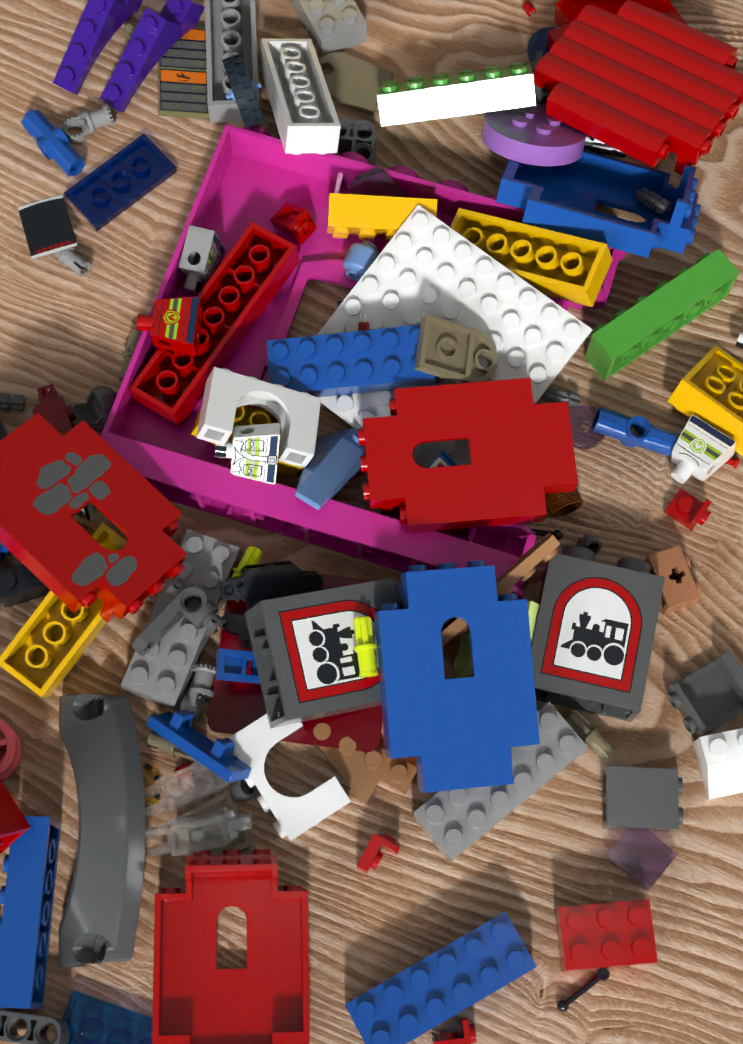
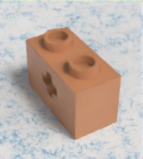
M680 545L647 556L644 562L651 565L650 574L665 577L660 602L663 615L695 605L700 599L701 587L696 578L693 579L689 570L691 568L689 557L686 553L682 552ZM672 576L673 579L678 578L679 582L677 583L676 580H670L669 577Z

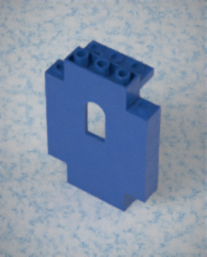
M583 150L580 159L562 166H536L509 160L502 176L496 199L498 203L525 210L522 220L524 224L605 243L610 248L646 258L649 257L651 248L657 249V247L683 254L686 244H692L701 207L700 204H696L698 193L695 191L698 178H694L696 167L685 165L679 187L676 188L669 184L670 173ZM643 187H646L670 201L671 212L661 216L636 200L637 195L635 194L637 189L641 190ZM597 203L637 214L645 221L633 222L594 211Z
M485 560L469 561L465 568H456V563L438 564V570H427L426 565L408 566L409 572L400 573L401 586H396L398 598H403V609H400V603L382 605V611L374 612L386 757L394 759L416 756L418 789L424 793L514 784L511 747L540 744L527 599L518 600L517 594L499 595L500 601H498L495 565L485 566ZM449 618H461L469 627L473 677L445 679L441 628Z

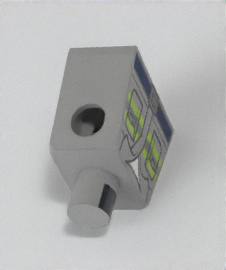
M189 225L179 263V268L186 277L183 290L188 293L198 294L201 284H206L220 265L225 248L215 231Z

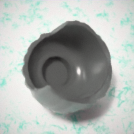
M98 385L90 391L89 396H87V402L73 405L74 416L79 422L84 420L94 430H103L117 393L108 386Z

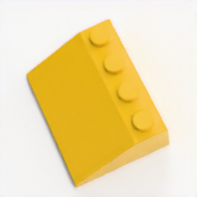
M715 345L681 380L667 402L689 418L693 414L736 441L735 451L743 458V364Z

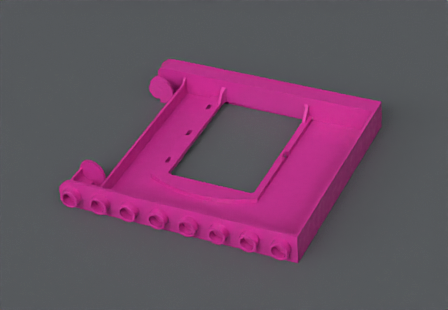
M225 124L155 301L158 299L194 297L198 295L183 290L186 277L179 268L189 225L216 232L225 248L220 264L251 222L296 245L300 262L223 367L234 373L256 377L258 380L269 383L267 340L288 338L307 283L312 279L352 290L358 282L349 278L345 274L346 270L343 267V261L350 246L354 243L369 241L377 246L376 251L380 254L390 242L385 241L384 236H374V240H361L359 235H348L346 239L333 238L331 233H327L330 193L437 199V218L449 227H451L459 208L522 223L525 210L496 202L498 194H493L488 198L470 193L465 185L455 180H443L438 184L420 179L415 171L405 166H393L388 170L370 165L365 157L355 152H343L340 156L331 153L324 155L317 153L285 154L281 139L271 137L266 129L258 125L248 128L244 125L242 128ZM286 202L306 209L317 226V229L302 245L297 244L291 234L274 228L270 222V219ZM608 247L613 260L593 307L551 296L547 297L566 311H568V307L582 310V307L587 309L604 307L618 261L622 260L627 252ZM204 283L201 284L199 293H200V291L203 289V287H204L206 284H204ZM155 301L150 311V315H153ZM142 331L101 433V437L171 502L400 572H409L408 566L426 565L427 570H438V564L456 563V568H465L469 561L485 560V566L495 565V576L497 578L532 548L536 539V535H533V530L525 524L443 530L441 533L437 531L407 533L406 524L401 525L399 508L404 506L395 507L391 517L331 499L320 510H317L294 496L295 488L278 483L269 484L231 474V458L214 457L215 444L198 439L191 434L202 406L203 396L180 428L137 404L129 391L130 386L158 350L153 345L150 336L151 331ZM521 579L512 586L514 591L511 594H517L518 600L524 599L525 596L521 590L523 583Z

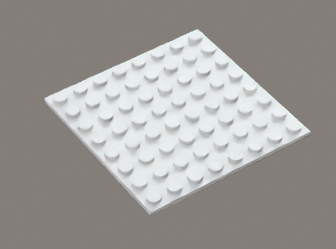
M418 205L317 335L358 331V322H361L360 314H362L363 322L365 314L366 322H369V330L421 325V318L429 314L476 329L488 336L496 348L498 363L494 374L486 381L530 378L533 403L536 404L592 332V329ZM478 355L480 365L487 367L486 358ZM438 377L439 385L459 384L457 382H453ZM394 390L319 398H321V403L358 430L363 428V418L390 416L389 399H394ZM468 439L425 442L417 445L412 453L415 463L423 468L441 451H444L457 465L471 464Z

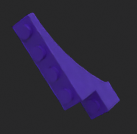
M88 0L53 84L78 96L87 75L106 44L135 12L138 13L143 0Z
M167 0L161 12L146 7L100 99L117 111L124 113L139 86L161 57L189 30H194L205 7L195 0Z

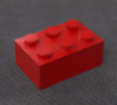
M649 899L564 906L554 909L562 972L658 962Z

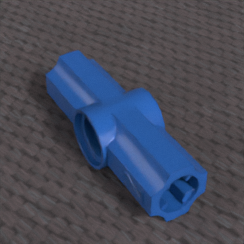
M31 109L21 121L22 126L36 141L43 155L48 160L52 159L68 177H75L80 174L86 165L85 161L70 145L64 132L58 126L54 127L39 110Z
M601 407L597 410L591 426L593 432L620 440L626 447L633 448L639 446L666 456L672 454L673 447L678 438L676 432L652 425L642 416L631 418ZM630 428L635 429L638 433V436L634 435L631 432Z

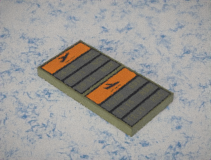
M195 27L194 30H189L157 62L158 116L209 119L205 28Z

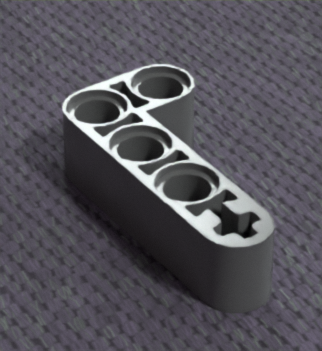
M339 119L341 125L340 135L343 136L339 137L337 153L355 152L365 157L370 165H375V125L367 120ZM276 125L277 138H278V139H281V138H280V135H279V131H278L277 125Z
M0 1010V1041L20 1044H68L70 1028L63 1019ZM24 1019L27 1023V1031L21 1037L18 1034L17 1027ZM54 1024L57 1028V1035L53 1041H50L47 1037V1029L50 1025Z

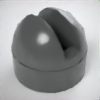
M584 534L585 536L578 538L577 546L587 547L595 555L600 552L602 544L593 534Z
M245 779L235 781L231 786V795L239 802H246L257 793L256 785L250 788Z

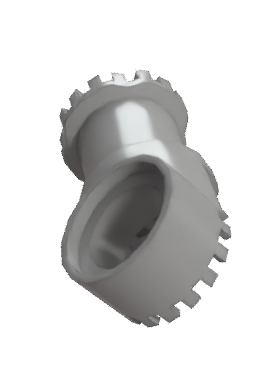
M104 104L100 109L91 112L83 111L81 115L70 117L71 119L68 118L63 124V130L69 142L72 144L82 143L86 140L87 135L94 133L95 129L107 125L110 127L115 126L113 117H111L112 114H109L111 111L108 105ZM72 127L82 128L79 134L72 135L69 133Z
M203 664L194 665L193 671L195 673L192 688H189L188 695H185L181 702L180 711L188 710L194 714L192 722L201 721L199 719H202L200 715H203L204 699L214 697L212 687L216 667L209 665L207 668L206 664L204 667Z

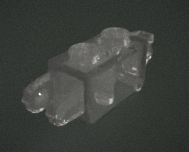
M201 763L163 776L155 781V785L144 789L145 799L158 793L162 799V802L145 807V817L165 810L169 813L224 791L223 788L228 786L229 783Z
M227 807L169 819L167 824L147 828L145 837L154 838L167 834L168 842L155 844L148 848L149 855L155 856L171 853V856H181L226 846L231 843L232 839L239 837L238 831L252 828L253 823L250 812L234 815L233 810H227Z

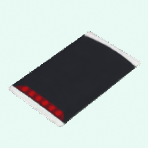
M63 195L18 207L32 259L78 245Z

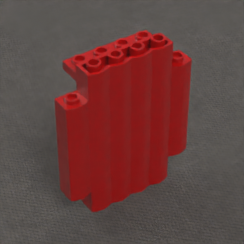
M627 0L616 15L594 4H587L577 19L567 27L564 34L555 41L550 51L541 58L534 69V85L550 92L547 98L546 115L653 168L661 159L665 160L671 151L677 154L674 172L683 175L685 165L695 167L702 155L706 156L709 153L713 140L716 137L720 138L728 120H734L743 102V74L734 70L738 63V58L736 57L738 48L633 0Z

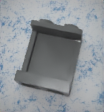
M730 650L682 680L672 683L666 689L668 701L674 709H679L684 717L683 724L690 734H695L697 739L743 713V670Z
M606 766L603 769V829L667 830L668 832L678 830L679 825L683 824L684 818L683 808L679 807L678 795H682L683 780L682 777H678V769Z

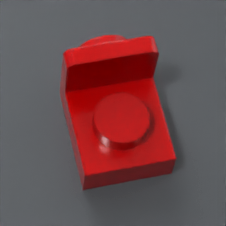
M288 202L270 219L274 228L291 234L299 245H302L317 229L316 224L306 209Z
M680 488L664 513L692 531L697 523L701 526L705 523L711 514L707 508L712 501L707 499L703 503Z
M381 832L380 836L374 833L357 864V869L366 874L370 867L376 870L383 856V853L379 852L380 848L397 855L400 847L395 845L397 840Z
M460 1018L462 1038H457V1032L438 1034L439 1040L432 1041V1044L477 1043L474 1023L469 1024L468 1018Z

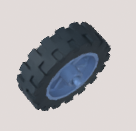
M241 53L223 59L224 69L231 86L229 89L230 93L226 94L227 100L232 98L233 102L236 101L246 128L265 122L256 97L257 89L262 87L261 83L255 84L254 80L251 81Z

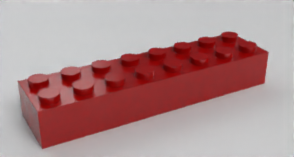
M251 222L197 295L201 298L203 306L197 356L158 348L129 388L135 402L180 428L204 395L206 380L213 368H223L300 262L297 246Z

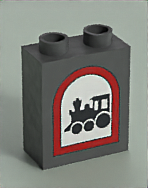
M564 546L561 554L557 553L547 561L538 599L540 607L531 646L536 701L550 702L562 707L632 722L642 707L665 577L650 574L651 565L642 560L622 558L617 561V566L594 562L595 553L587 548Z
M394 578L263 600L245 613L270 729L382 705L379 675L359 677L357 651H354L353 648L356 646L353 620L360 616L370 617L374 644H377L374 612L382 611V605L400 603V609H403V598H398ZM376 648V649H375L376 664H377V671H378V674H379L378 655H377V648Z

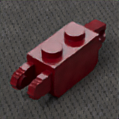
M53 384L38 388L39 404L35 405L32 411L33 416L39 413L63 436L74 428L72 421L76 420V417L74 416L72 405H66L63 397H59Z

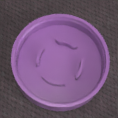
M536 103V106L486 112L481 133L482 141L493 152L516 162L536 166H562L577 161L583 154L587 134L546 115V104Z

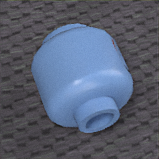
M369 241L352 244L343 261V267L346 270L345 274L358 282L379 256V252L376 251L377 246Z

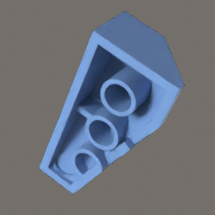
M351 428L323 435L316 440L314 456L307 466L303 468L294 496L320 510L361 472L360 456L365 455V446H359L357 429Z

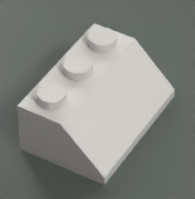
M743 728L702 736L695 740L692 744L708 800L743 793Z

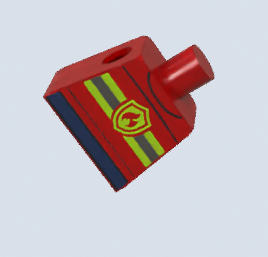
M194 296L158 299L155 301L153 315L138 314L137 330L151 331L150 336L153 345L157 348L197 356L203 315L201 298Z

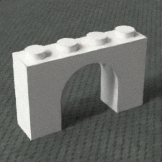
M214 367L206 380L196 438L224 446L233 431L236 408L243 405L260 406L272 413L281 427L278 461L305 468L315 452L321 398L312 396L307 392H298L285 388L280 384L261 381L256 377L237 374L229 369Z
M265 714L229 737V739L235 742L233 755L252 768L249 777L245 781L250 788L256 785L261 793L257 800L265 813L272 811L277 819L273 826L281 838L287 836L291 841L351 801L335 776L309 793L299 797L281 795L269 785L264 773V763L269 750L276 743L303 727L300 722L270 729L268 716Z

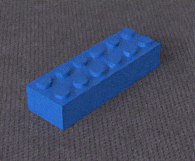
M420 325L267 340L269 383L280 384L285 388L298 392H307L315 397L439 385V378L414 370Z
M24 816L31 828L10 845L9 854L5 855L3 862V871L7 873L6 885H2L0 890V903L4 904L3 914L0 917V1008L43 1009L61 824L51 817Z
M505 911L346 1003L345 1006L365 1044H407L537 966Z

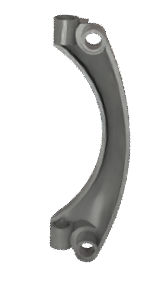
M62 695L59 697V735L67 749L74 772L78 799L79 828L73 882L59 925V968L84 967L86 964L128 962L134 953V941L142 895L146 835L143 772L129 697L124 695Z

